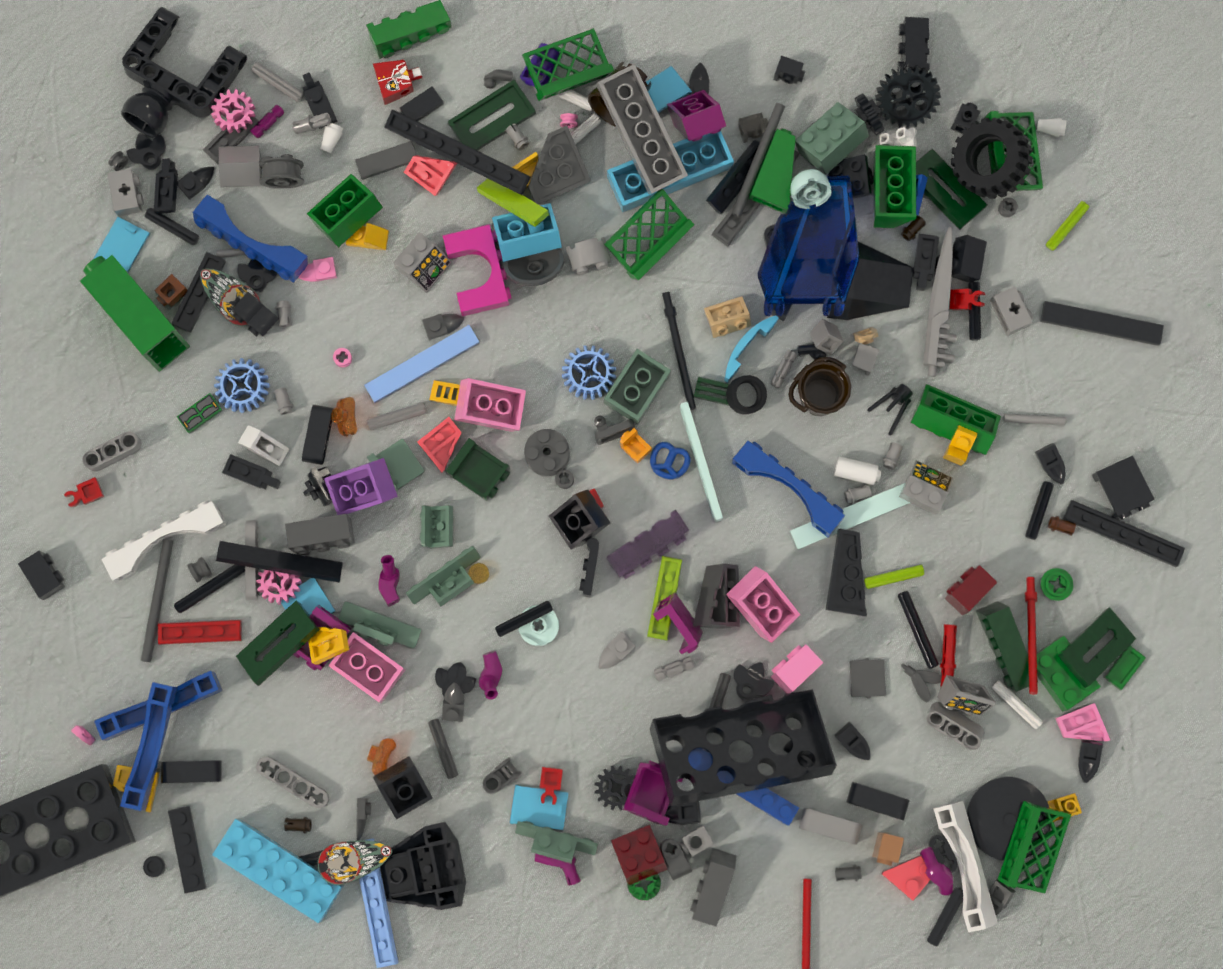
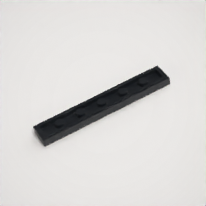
M1045 301L1043 304L1040 322L1156 346L1161 344L1164 327L1161 324Z
M1070 500L1063 517L1065 521L1075 523L1077 526L1174 567H1178L1185 550L1182 546L1073 500Z
M225 541L219 542L216 557L218 562L340 583L343 562Z

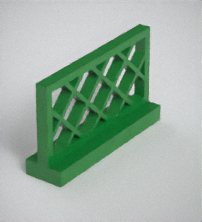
M594 28L522 55L537 90L536 96L538 101L607 77L614 71L612 64H609ZM591 35L594 42L592 48L582 44L584 37ZM571 42L577 45L574 54L564 50L567 43ZM580 47L590 52L587 60L577 56ZM550 49L560 52L557 61L547 56ZM562 54L572 58L569 67L559 62ZM592 54L599 56L602 64L595 65L589 62ZM536 55L542 58L539 67L531 63L530 56ZM545 60L555 64L552 73L542 69ZM575 60L585 64L583 71L579 72L572 68ZM557 66L567 70L564 78L554 75ZM540 73L550 77L548 83L542 86L538 80Z
M990 111L984 118H989L990 120L992 118L1007 119L1031 140L1032 153L1029 155L1033 157L1034 164L1032 167L1028 166V168L1031 169L1030 174L1036 178L1037 185H1031L1025 181L1023 185L1018 184L1016 186V191L1042 190L1043 182L1034 113H999V111ZM1020 118H1028L1029 126L1027 129L1018 123ZM1001 141L992 142L987 145L991 174L997 172L1006 160L1007 149Z
M660 189L604 245L626 269V273L632 279L639 281L694 226V223L686 218L667 193ZM662 196L665 199V209H656V200ZM645 211H651V223H642V214ZM656 211L664 212V223H655ZM669 212H675L680 217L675 223H668ZM631 225H637V237H628V228ZM642 225L650 226V237H641ZM655 226H664L663 234L660 237H654ZM617 239H623V251H616L612 246ZM627 239H636V251H627ZM641 240H650L649 248L646 251H640ZM636 254L635 262L629 266L626 263V255Z
M1023 801L998 880L1011 888L1018 887L1046 893L1071 814ZM1044 812L1046 819L1038 823L1040 813ZM1059 816L1063 817L1061 824L1055 827L1053 820ZM1049 824L1052 830L1044 835L1041 828ZM1038 832L1040 838L1032 843L1033 834ZM1055 836V843L1049 847L1046 840ZM1043 843L1045 850L1037 855L1034 848ZM1031 851L1033 858L1025 863L1026 855ZM1048 855V864L1042 867L1040 860ZM1036 863L1039 870L1030 874L1028 868ZM1024 871L1027 878L1018 882L1020 873ZM1041 875L1043 879L1040 887L1035 886L1033 880Z

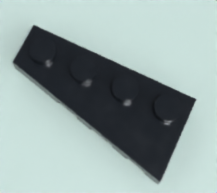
M838 529L826 610L867 617L865 590L863 588L864 576L861 566L860 532Z

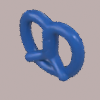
M668 442L658 443L653 448L650 456L652 470L658 476L671 480L681 477L687 471L691 462V457L687 450L675 448ZM667 448L669 453L665 463L657 464L656 457L659 450ZM681 454L685 458L684 464L676 472L672 468V464L676 455ZM660 469H667L669 473L663 472Z

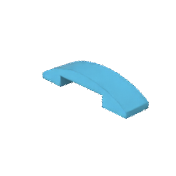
M775 315L761 321L741 338L734 348L726 368L724 381L727 384L741 367V364L737 361L738 357L758 333L766 337L778 322L779 317Z

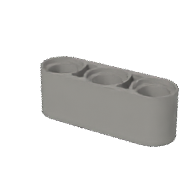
M124 432L84 453L82 458L83 464L92 471H100L139 451L142 446L141 439L133 432ZM129 438H134V445H132L131 447H127V440ZM116 447V453L113 456H108L109 449ZM97 456L98 462L91 466L90 459Z
M935 702L931 705L926 718L927 723L931 727L969 750H976L980 747L984 730L979 724L956 710L944 708L941 702Z
M804 808L799 828L857 845L862 824Z

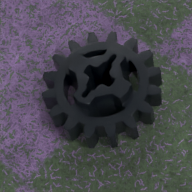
M863 93L855 97L854 99L858 107L855 111L858 117L865 122L867 130L870 128L875 135L885 131L881 122L884 118L873 99L868 100Z
M621 765L618 770L611 766L610 772L603 769L604 776L598 774L597 777L600 779V782H595L594 785L598 786L599 789L594 791V793L600 794V797L597 799L598 802L605 801L603 807L610 804L611 810H614L615 806L622 810V805L627 800V796L624 793L625 786L628 784L632 786L635 774L629 776L630 769L624 772ZM612 774H621L625 778L618 780ZM606 779L609 783L608 790L603 792L602 786ZM611 779L616 784H622L620 790L623 797L617 792L613 793L611 791L613 788ZM616 796L621 802H612L608 798Z

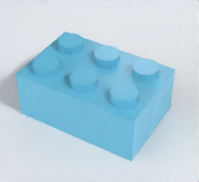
M551 203L540 205L548 210L549 216L536 227L513 213L492 217L503 262L562 247Z

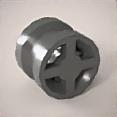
M203 557L199 558L196 563L187 565L197 583L203 577L212 575Z

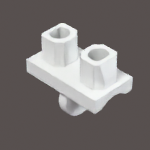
M902 127L893 134H888L887 132L880 134V145L917 147L915 139L917 130L914 127L909 129Z

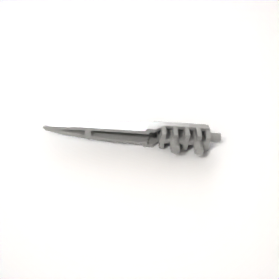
M952 227L947 229L941 249L929 308L923 365L929 367L928 376L936 377L937 368L945 367L944 362L953 363L955 359L954 355L945 354V349L948 346L946 342L955 343L957 339L956 335L947 334V329H949L950 325L945 324L949 318L948 310L952 275Z

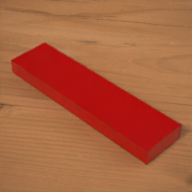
M241 620L158 624L159 645L242 641Z

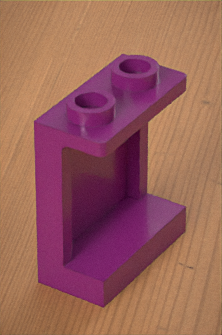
M676 592L658 602L653 613L656 620L658 621L668 615L684 637L679 652L681 654L688 652L689 654L696 650L701 641L700 638L703 631L700 627L693 626L694 618Z
M317 605L310 615L317 627L342 629L346 631L347 635L352 630V628L321 605ZM308 641L293 654L297 658L301 656L307 661L306 665L315 671L317 669L321 671L329 661H324L318 665L313 664Z
M649 761V763L640 762L623 810L656 824L667 826L670 818L666 817L665 813L669 805V798L660 766L653 761Z

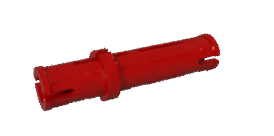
M944 624L940 686H942L946 675L954 677V671L957 668L955 664L957 625Z

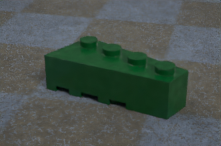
M997 601L975 610L986 633L989 645L996 656V663L1004 674L1003 681L1006 687L1015 692L1029 687L1028 654L1010 607Z

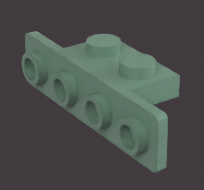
M474 546L463 550L460 555L446 562L444 566L429 574L420 583L412 586L406 592V595L413 604H416L431 593L440 607L474 584L465 569L480 559L481 556Z
M348 601L344 602L338 618L342 622L354 626L353 631L358 632V636L366 639L372 637L377 639V643L384 646L397 642L415 648L421 634L420 628Z
M518 821L516 825V834L534 838L531 849L532 853L567 863H572L575 850L591 855L596 854L598 843L589 838L581 839L567 832L560 833L549 827L535 826L528 821Z

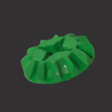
M1053 568L1045 572L1041 578L1040 588L1044 596L1050 600L1061 601L1072 593L1073 579L1067 571ZM1059 577V584L1062 585V588H1057L1054 592V586L1049 582H1055Z
M658 874L646 878L647 881H653L647 885V893H645L643 887H635L641 881L628 885L631 895L638 900L654 898L661 887V880Z

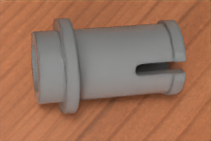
M516 123L507 127L506 132L515 143V148L522 150L528 146V137H524Z
M289 301L277 302L275 307L278 310L279 327L292 326L290 316L291 305H289Z
M279 388L274 391L278 403L277 410L281 415H286L293 411V404H290L286 388Z
M894 442L890 443L887 456L883 459L884 467L891 470L898 467L897 461L903 449L902 445Z
M868 484L853 490L849 488L844 492V497L848 504H855V501L872 496Z

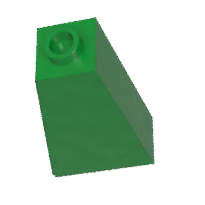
M777 129L748 199L785 214L790 205V187L792 183L796 136L791 135L792 133L789 130Z

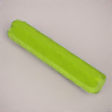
M1081 201L1046 243L1047 248L1054 251L1089 209L1087 203Z
M917 565L867 577L864 579L865 587L870 589L924 575V568L922 565Z

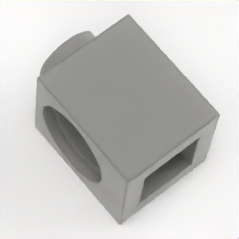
M704 826L681 838L683 842L680 843L686 855L690 853L692 857L714 844ZM693 836L700 837V847H691L690 839Z

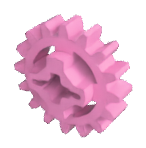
M235 89L233 94H231L230 90H227V95L225 96L220 93L221 99H214L217 105L211 106L214 111L211 113V116L215 119V124L217 126L220 125L222 131L227 128L229 133H232L233 129L240 133L241 127L246 130V124L253 123L250 117H255L253 111L255 106L251 104V98L247 97L245 92L239 95L237 89ZM240 101L245 104L246 108L240 105ZM221 115H223V117H226L227 121L223 120L221 118Z
M264 570L263 573L258 572L261 579L256 580V583L260 585L257 590L259 593H263L262 597L264 599L268 598L271 604L274 600H276L278 605H281L282 600L289 603L288 597L291 596L295 599L294 592H300V588L297 585L302 584V581L298 578L300 577L298 575ZM277 576L279 577V579H281L282 588H280V586L277 585ZM276 591L279 592V594H273L271 592Z

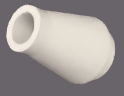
M1062 118L1038 119L1037 131L1056 137L1065 136L1067 120H1062Z
M331 122L325 126L320 149L332 153V150L343 135V128Z

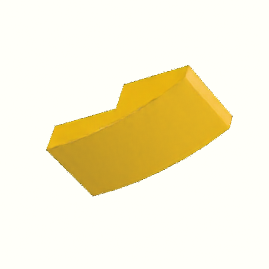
M1075 793L1047 801L1051 809L1071 814V817L1082 813ZM1059 816L1053 822L1061 820L1063 817Z

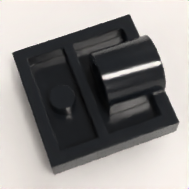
M865 154L843 159L828 173L829 182H847L849 200L872 195L873 174L868 166V157ZM833 200L832 202L836 203L843 200Z

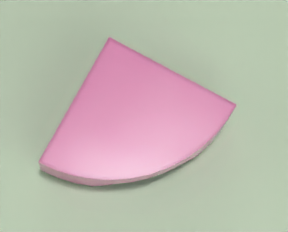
M76 725L71 730L88 745L94 743L95 738L83 726Z

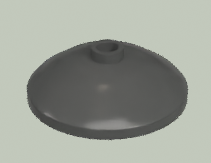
M557 248L505 261V273L511 281L519 285H543L553 280L561 272L564 266V256L562 250Z

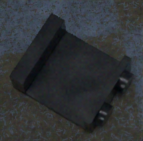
M1133 455L1092 474L1095 482L1100 481L1115 512V514L1111 515L1113 518L1120 517L1122 520L1132 515L1131 511L1136 508L1141 511L1150 507L1149 502L1155 500Z

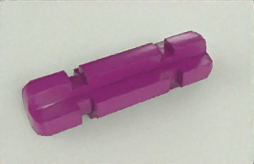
M275 105L271 109L272 112H268L258 122V125L251 129V133L256 138H260L264 134L263 131H267L277 121L276 118H280L284 114L283 109L279 105Z

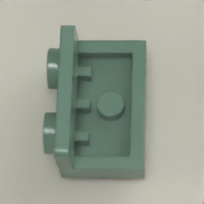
M423 505L420 513L421 546L428 548L453 547V506L431 507Z

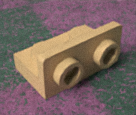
M742 296L704 308L713 338L725 336L728 333L751 326L750 313Z

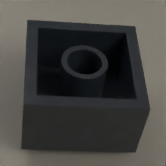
M588 489L576 493L549 515V518L571 550L584 545L590 538H593L610 524V521Z
M410 756L373 776L377 787L396 819L433 799Z

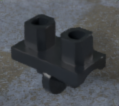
M313 467L310 469L311 472L307 474L309 480L305 482L307 489L303 494L305 497L311 495L314 501L320 499L325 507L331 503L332 499L324 478L331 476L327 467L320 469Z

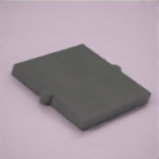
M866 658L865 660L850 661L851 697H867L869 699L871 696H886L884 660H869Z

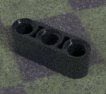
M313 404L302 453V462L318 465L324 464L334 408Z
M221 760L161 762V783L222 782Z
M854 782L851 784L846 800L847 803L900 820H904L910 801Z

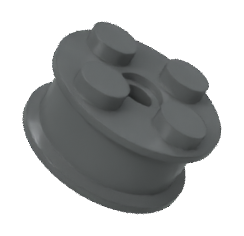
M284 154L281 157L275 158L262 157V161L259 162V166L262 169V177L259 179V183L265 187L284 189L295 188L304 184V179L301 178V169L304 167V163L294 159L293 155Z
M542 429L533 433L526 441L524 448L525 459L530 469L536 474L554 476L567 466L570 459V450L567 440L561 433L552 429ZM545 451L551 452L549 455H544Z

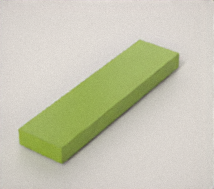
M488 178L477 187L478 193L534 227L549 216L547 209Z
M662 556L647 637L668 640L671 618L666 615L657 621L653 613L658 602L677 592L682 565L681 559Z

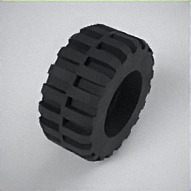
M983 118L981 123L977 121L971 123L972 127L969 129L966 127L962 130L963 135L961 138L957 137L955 140L957 146L952 147L951 153L954 155V158H951V165L955 167L952 171L954 176L958 178L957 181L969 191L983 198L996 199L997 195L1002 198L1007 196L1008 191L1011 193L1017 190L1016 186L1018 184L1022 185L1026 181L1023 179L1025 174L1029 175L1031 171L1028 165L1032 164L1033 157L1029 155L1032 153L1031 146L1027 144L1029 140L1011 123L1005 120L1002 121L999 118H992V120ZM992 142H1003L1007 149V156L1003 166L991 175L983 176L979 174L977 159L981 150Z

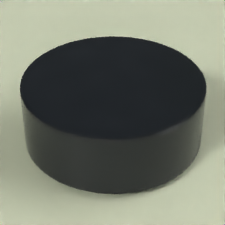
M159 856L147 858L143 864L144 873L149 877L162 875L165 870L164 860Z

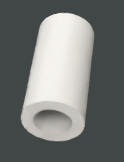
M838 456L834 476L874 485L875 482L880 480L881 470H878V465Z

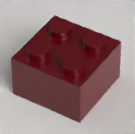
M980 565L975 568L971 566L960 576L961 582L957 581L947 589L948 595L945 599L961 615H964L972 610L997 584V581Z
M650 825L611 840L628 885L667 870Z

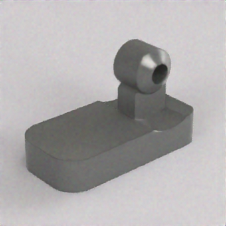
M597 416L594 420L598 430L594 433L598 445L620 438L626 431H631L635 428L632 419L610 427L607 426L603 416Z

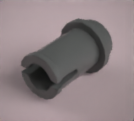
M854 864V867L835 868L836 882L854 879L858 881V879H862L861 867Z

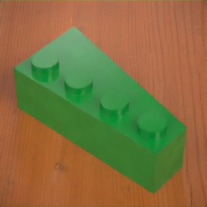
M441 0L417 7L414 13L411 11L402 12L396 19L384 18L381 20V24L375 26L373 22L366 24L370 40L379 59L383 57L389 58L399 50L410 49L413 44L426 42L431 36L444 34L449 28H452L451 21Z

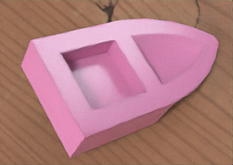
M328 257L313 260V263L308 264L298 278L310 282L337 278L334 258Z

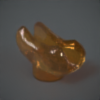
M353 397L339 399L336 408L331 413L332 421L337 423L339 433L346 437L349 434L355 435L357 433L355 400Z
M385 738L380 742L379 747L371 746L367 761L373 763L372 773L374 775L387 769L388 758L396 748V743L393 739Z

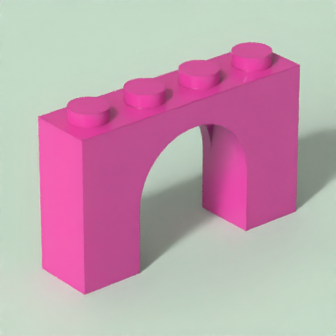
M490 224L443 235L449 259L466 255H479L485 258L492 268L490 278L484 285L456 293L462 317L509 306L508 299H512L509 287L505 288L503 280H507L505 269H500L499 261H502L500 249L495 248L494 242H498L495 230L491 231Z

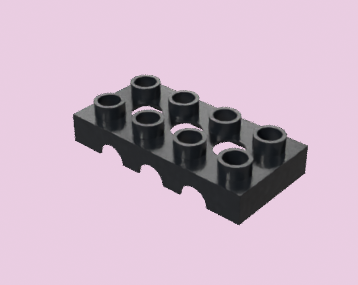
M813 689L785 694L782 698L772 702H763L762 699L747 701L734 709L725 710L722 709V706L709 708L692 717H683L681 714L655 718L650 726V733L670 806L830 776L837 766ZM795 718L800 722L801 728L797 730L791 729L787 726L785 720ZM750 725L760 728L762 735L752 737L747 733L746 727ZM716 733L721 736L722 743L718 745L711 744L707 740L706 735ZM775 733H783L792 740L793 748L791 752L786 755L773 753L768 745L769 738ZM670 740L678 741L682 745L683 750L672 752L667 748L666 743ZM741 740L749 744L753 750L752 758L745 763L734 761L728 751L731 743ZM696 748L705 749L713 757L712 766L704 771L694 769L688 760L689 753ZM797 757H809L813 762V766L809 768L802 767L798 763ZM761 763L769 764L774 773L772 775H763L759 772L757 765ZM727 771L731 773L734 781L723 783L718 779L717 773ZM679 779H688L692 782L693 789L683 791L677 786V781Z
M100 764L0 805V840L5 841L10 849L8 859L0 864V898L46 880L53 875L85 864L92 859L136 843L125 811L120 806L121 801L116 787L113 786V779L107 764ZM87 782L92 783L96 789L94 798L89 801H85L80 795L82 785ZM46 799H52L56 804V811L50 817H45L40 809L42 802ZM81 807L87 811L89 823L83 831L72 832L66 827L64 818L69 809ZM7 815L13 816L16 820V827L9 834L5 833L1 828V821ZM100 822H106L111 829L109 837L103 841L99 840L95 835V827ZM34 823L45 825L50 834L47 844L38 849L30 847L25 841V832ZM61 838L67 839L71 845V850L65 857L59 856L55 851L56 842ZM22 854L28 856L31 861L30 869L26 873L19 872L15 866L16 859Z

